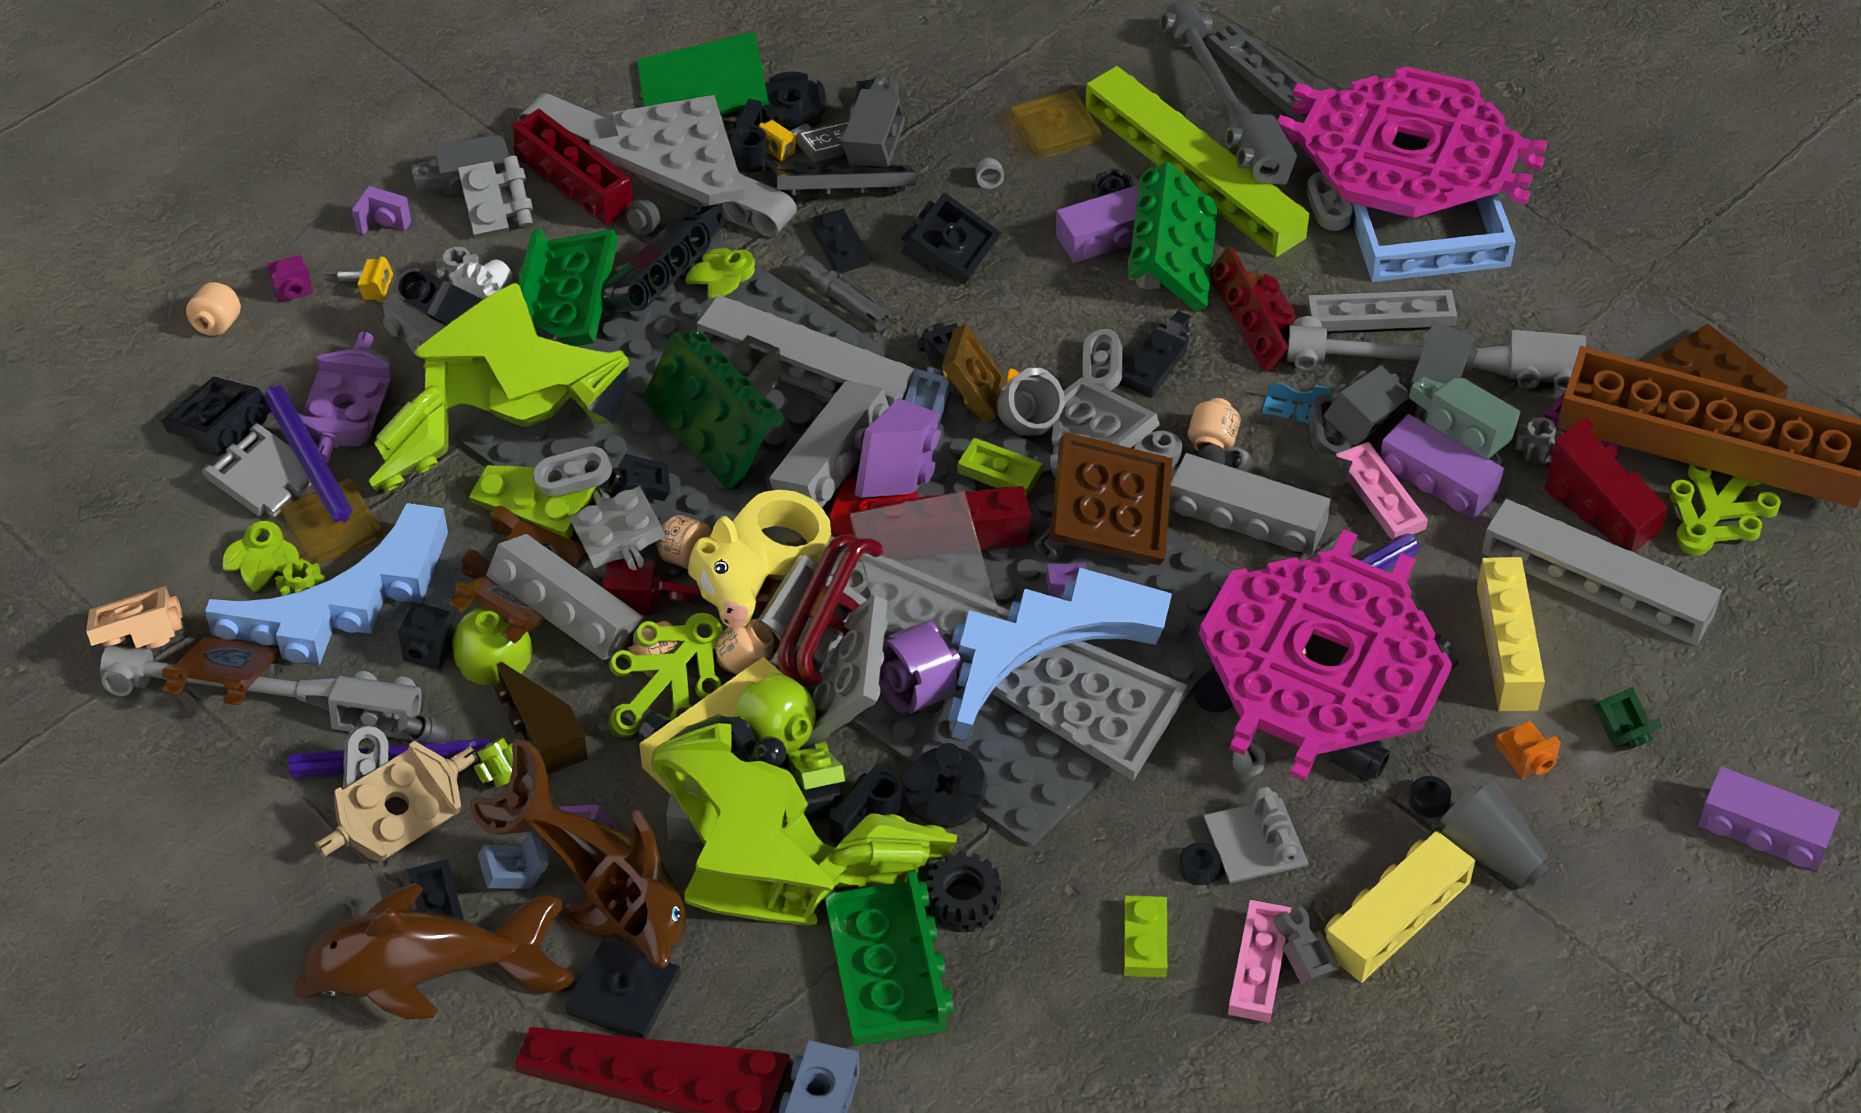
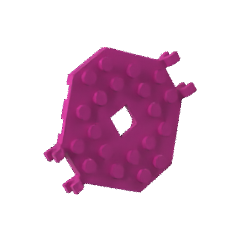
M1407 66L1396 69L1393 76L1379 79L1375 75L1351 82V88L1337 92L1333 87L1319 91L1305 84L1297 83L1293 90V96L1304 101L1296 99L1291 113L1307 114L1309 112L1305 122H1296L1292 118L1280 115L1277 121L1281 129L1286 132L1284 134L1290 144L1298 142L1344 201L1412 218L1500 192H1507L1508 197L1513 202L1526 206L1530 197V191L1522 190L1519 187L1529 189L1533 175L1526 173L1514 174L1511 173L1517 158H1521L1524 165L1528 168L1541 171L1545 158L1536 156L1533 153L1543 155L1547 147V141L1523 139L1516 130L1510 131L1504 124L1505 117L1492 102L1486 103L1480 96L1479 87L1474 82ZM1397 132L1430 139L1425 149L1414 151L1404 150L1392 144Z
M1345 529L1342 530L1334 548L1318 552L1317 558L1299 561L1295 557L1268 563L1267 568L1248 572L1246 568L1231 571L1204 618L1199 631V636L1240 717V721L1233 733L1235 737L1229 749L1245 755L1256 729L1297 745L1300 748L1295 756L1294 761L1296 762L1291 769L1290 776L1303 782L1308 777L1317 754L1421 731L1452 668V663L1446 652L1441 653L1434 640L1435 632L1423 610L1418 611L1411 598L1412 591L1408 581L1411 576L1410 571L1416 559L1401 553L1391 574L1351 557L1352 547L1358 535ZM1312 633L1348 648L1339 666H1323L1305 656L1303 650Z

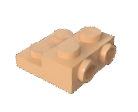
M166 586L90 609L86 632L91 646L100 643L105 647L112 646L126 639L125 635L131 634L136 648L146 645L148 649H153L167 644L170 641L169 638L175 636V631L183 629L181 621L183 612L177 596L170 597Z

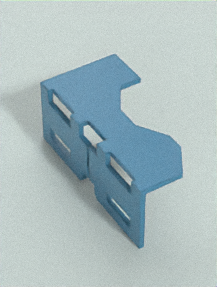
M1283 383L1268 385L1262 414L1283 419H1289L1290 416L1294 415V417H1297L1296 420L1298 422L1309 424V419H1306L1310 409L1308 406L1312 405L1315 399L1321 395L1331 396L1332 388L1315 385L1313 391L1300 392L1293 390ZM1272 397L1286 399L1287 401L1282 402L1273 400ZM1292 401H1301L1303 406L1297 405L1296 408V404H1292ZM1269 408H1270V409L1282 411V413L1273 412V411H1268V410H1269Z

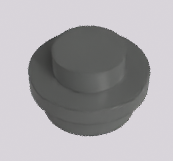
M638 199L631 202L627 208L628 222L636 232L643 235L649 234L659 224L660 214L653 202Z

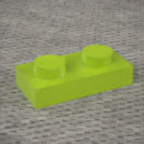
M973 438L958 462L957 473L996 488L1023 486L1027 498L1042 474L1043 463Z
M1125 895L1124 976L1166 978L1167 897Z

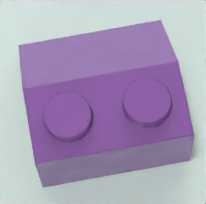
M900 398L882 413L864 433L855 495L861 498L906 495L916 491L923 483H928L935 469V462L932 461L933 450L936 448L941 435V431L937 429L940 413Z

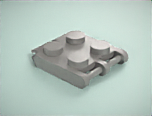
M256 423L250 428L251 433L237 445H230L226 449L227 454L213 466L207 465L202 470V473L206 479L257 516L266 513L274 518L293 501L291 493L298 497L311 485V482L292 448ZM255 439L258 440L247 451H243ZM232 459L234 460L223 472H219Z

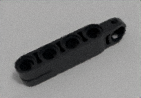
M721 205L689 209L675 223L667 225L604 285L602 290L604 307L611 313L645 310L707 251L711 239L726 223V216Z
M410 268L402 272L395 284V292L404 304L445 326L483 300L418 268ZM534 325L538 337L568 344L558 336Z

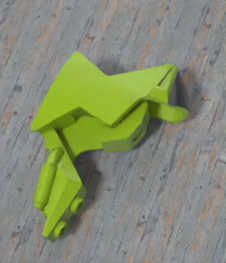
M513 283L489 295L414 351L416 356L425 359L426 362L423 365L424 369H426L425 390L412 402L408 401L376 436L378 439L374 443L384 458L385 463L370 478L369 482L376 492L383 489L386 493L401 486L405 482L403 477L414 471L421 474L435 467L438 464L437 458L443 456L448 450V408L460 404L472 405L491 412L494 417L521 427H530L552 418L568 399H574L595 423L613 425L625 396L630 361L623 351L620 350L611 353L601 352L538 337L521 288L517 283Z
M720 714L687 726L668 741L657 746L652 754V769L663 779L704 844V848L696 863L694 875L683 895V901L686 904L712 913L767 922L805 926L816 925L817 917L814 910L819 902L830 891H833L834 887L855 890L906 882L908 870L915 869L918 876L920 866H924L927 860L945 859V856L950 854L957 840V835L947 833L945 829L936 825H917L907 822L903 817L894 814H870L836 848L823 843L816 836L804 815L808 803L793 775L785 769L763 761L744 762L739 760L731 752V721Z

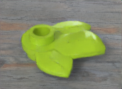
M716 248L702 255L703 262L697 263L690 269L685 281L687 284H708V298L710 301H714L718 295L726 296L737 289L739 283L748 280L754 274L755 259L752 253L747 250L731 251L727 248Z
M258 521L248 527L244 538L232 543L227 548L223 556V570L229 572L241 570V575L246 585L254 593H257L269 582L275 571L284 576L283 565L294 560H300L296 547L283 540L281 529L271 521ZM262 534L270 535L264 542L256 541L257 537Z

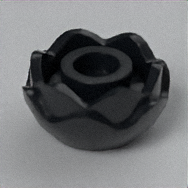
M1110 169L1107 172L1097 174L1095 182L1091 184L1094 198L1136 185H1133L1132 177L1129 174L1122 173L1118 169Z

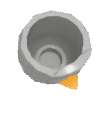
M1010 368L1007 384L1001 390L996 404L998 417L1005 426L1017 435H1042L1058 421L1065 405L1064 392L1059 381L1043 368H1026L1020 373Z

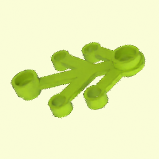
M1690 464L1688 476L1695 482L1705 512L1699 519L1691 502L1695 490L1692 483L1686 480L1673 482L1669 498L1676 504L1682 520V524L1678 527L1676 534L1679 547L1689 555L1699 556L1705 554L1718 541L1737 539L1754 541L1758 539L1762 529V521L1756 516L1765 518L1776 516L1781 504L1779 496L1772 492H1763L1758 496L1757 501L1734 503L1746 486H1757L1761 483L1733 476L1717 496L1710 478L1712 470ZM1740 518L1738 525L1715 526L1719 520Z
M697 613L692 615L685 625L658 626L651 621L643 622L635 632V639L640 646L648 648L654 646L657 642H683V644L675 653L632 655L629 651L621 650L612 656L609 667L616 676H627L630 672L658 671L630 704H621L611 712L608 726L615 736L629 738L635 735L642 726V714L670 682L673 703L670 719L674 720L677 717L676 713L678 710L686 711L692 707L689 705L686 663L695 653L699 671V680L695 685L696 694L701 699L709 695V693L702 689L703 681L712 682L715 690L721 687L719 678L715 676L713 649L716 646L717 639L723 632L717 618L708 613ZM697 627H707L710 631V636L708 638L700 637L697 633ZM642 629H651L655 635L654 640H645L641 634ZM619 657L627 659L629 668L626 670L619 669L616 665V659ZM621 714H631L634 719L633 725H624L620 720Z

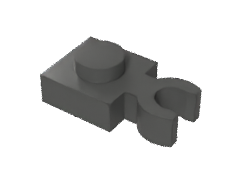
M1302 906L1297 907L1289 914L1287 911H1284L1273 919L1278 932L1289 941L1282 948L1301 985L1331 975L1340 968L1321 930L1314 933L1311 932L1308 913Z

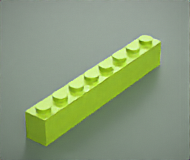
M1116 66L1087 83L1085 109L1157 166L1168 161L1182 174L1187 175L1193 184L1205 195L1213 198L1218 205L1217 212L1275 258L1306 239L1309 212L1303 206L1286 196L1277 186L1256 181L1249 168H1239L1237 157L1227 148L1209 137L1204 130L1196 127L1179 111L1166 104L1157 94L1149 91L1132 75L1127 74L1120 67Z

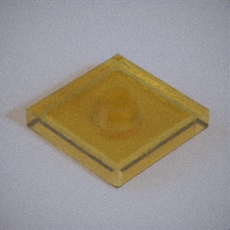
M1074 89L1011 106L1013 120L1038 159L1102 140L1100 128Z
M350 478L338 483L352 508V513L346 522L332 521L317 493L280 507L284 521L311 565L315 563L321 564L383 537L381 526Z

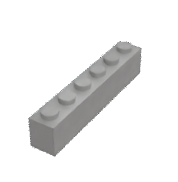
M721 295L717 296L697 322V330L708 336L710 343L731 361L832 399L843 383L848 381L883 388L888 405L891 406L898 398L905 400L915 368L909 367L902 362L893 361L870 350L856 347L838 338L824 335L803 325L795 324Z
M1505 499L1489 524L1481 553L1491 558L1522 557L1525 573L1696 647L1715 615L1722 590L1712 587L1705 582L1698 581L1668 566L1658 564L1632 551L1618 547L1595 535H1590L1562 521L1550 518L1508 499Z

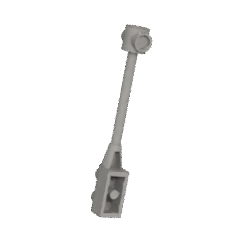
M1303 316L1296 319L1293 325L1289 327L1287 362H1295V366L1299 370L1311 371L1316 368L1317 364L1324 365L1325 354L1419 361L1424 347L1327 339V328H1322L1320 320L1312 316ZM1512 330L1509 345L1477 348L1478 353L1472 368L1501 375L1509 380H1517V384L1524 389H1532L1538 386L1539 382L1554 383V387L1558 391L1566 392L1580 346L1586 347V336Z
M129 639L124 645L115 644L105 647L100 664L101 682L108 692L117 696H125L131 693L133 687L145 688L151 677L167 679L162 677V670L166 666L174 667L175 664L154 662L152 651L146 645L136 648L133 639ZM367 671L357 672L354 678L339 676L338 678L300 680L299 682L259 676L247 690L294 697L299 701L327 710L330 714L331 729L351 732L358 726L368 725L380 729L386 737L405 740L410 739L409 733L400 731L398 729V722L404 715L414 718L420 714L422 700L420 687H417L411 679L400 676L395 678L393 683L377 681L376 677ZM187 678L186 681L189 683L224 687L222 683Z

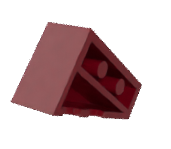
M1585 417L1555 440L1545 490L1555 500L1562 502L1575 512L1584 522L1589 523L1605 535L1611 543L1635 552L1661 532L1668 507L1635 471L1629 474L1614 458L1618 451L1611 444L1605 447L1590 431L1594 427L1593 423Z

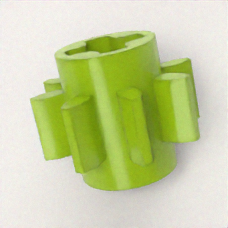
M303 559L284 564V576L275 577L277 589L281 592V596L301 592L325 582V577L321 575L319 564L311 565Z
M501 737L477 751L481 760L473 768L482 783L493 780L497 788L509 783L513 762V742L508 745L504 737Z

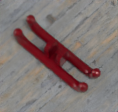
M846 534L837 536L827 545L778 647V664L784 675L795 681L803 678L812 686H817L822 682V674L813 666L812 658L826 628L842 637L849 632V629L844 627L845 623L838 619L833 612L836 606H838L844 612L850 614L860 606L856 601L845 595L843 591L862 555L869 554L872 557H879L883 554L884 548L880 542L871 538L860 539ZM844 550H846L831 579L829 586H826L825 584L835 566V563L839 555ZM809 618H811L812 621L798 649L796 664L793 659V652Z

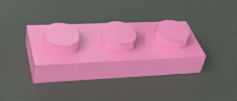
M1369 442L1336 454L1335 465L1392 541L1405 534L1413 535L1426 530L1428 519Z
M1250 900L1228 1015L1270 1023L1284 952L1282 947L1286 942V937L1278 932L1273 919L1284 911H1287L1289 914L1292 909L1291 907Z

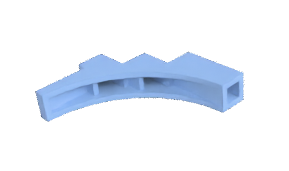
M406 503L395 526L378 547L355 566L335 578L307 590L272 599L249 601L210 599L205 614L211 636H217L225 640L237 639L256 642L264 646L276 645L279 646L283 660H289L297 664L310 663L320 665L334 628L350 633L372 634L385 598L394 599L399 602L423 603L448 534L444 508Z
M1079 568L1075 580H1067L1062 599L1024 589L1020 603L1012 601L1007 621L969 610L965 624L957 622L951 641V646L958 647L957 653L962 664L957 685L964 687L961 699L954 697L947 721L954 722L951 737L967 741L976 715L991 692L1014 669L1038 654L1064 644L1091 639H1127L1156 645L1164 629L1172 593Z

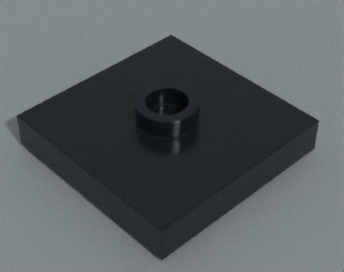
M602 939L565 1006L566 1013L629 1037L646 1039L681 974L680 966L669 962L665 969L657 968L649 962L644 953Z

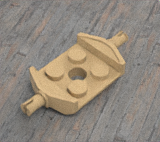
M413 741L405 752L342 790L339 787L335 790L334 805L338 827L331 834L316 841V848L318 851L321 850L320 854L325 858L344 844L346 847L351 845L369 859L377 862L384 861L460 812L461 801L457 784L458 773L473 763L478 762L477 754L475 752L472 754L473 749L468 746L467 749L451 759H445L418 742ZM392 797L402 798L406 801L408 810L401 815L391 814L387 811L385 802Z

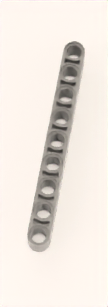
M540 93L518 116L519 121L539 108L589 147V140L617 136L612 120L547 93ZM613 164L634 181L695 207L710 206ZM739 174L744 188V199L714 205H721L726 220L766 237H775L795 215L797 210L795 202L786 193Z

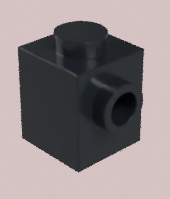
M413 602L398 630L404 661L438 670L441 669L452 648L454 629L450 611Z

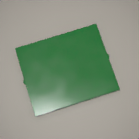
M755 31L637 60L642 90L640 97L643 100L644 107L711 95L715 96L721 116L743 111L748 99L759 100L762 102V106L769 105L763 75L764 65L761 64Z

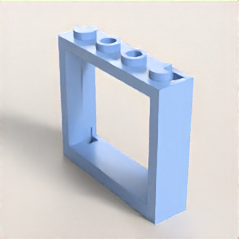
M1498 193L1475 200L1488 234L1379 246L1367 208L1351 203V221L1371 281L1378 282L1511 267L1516 241Z

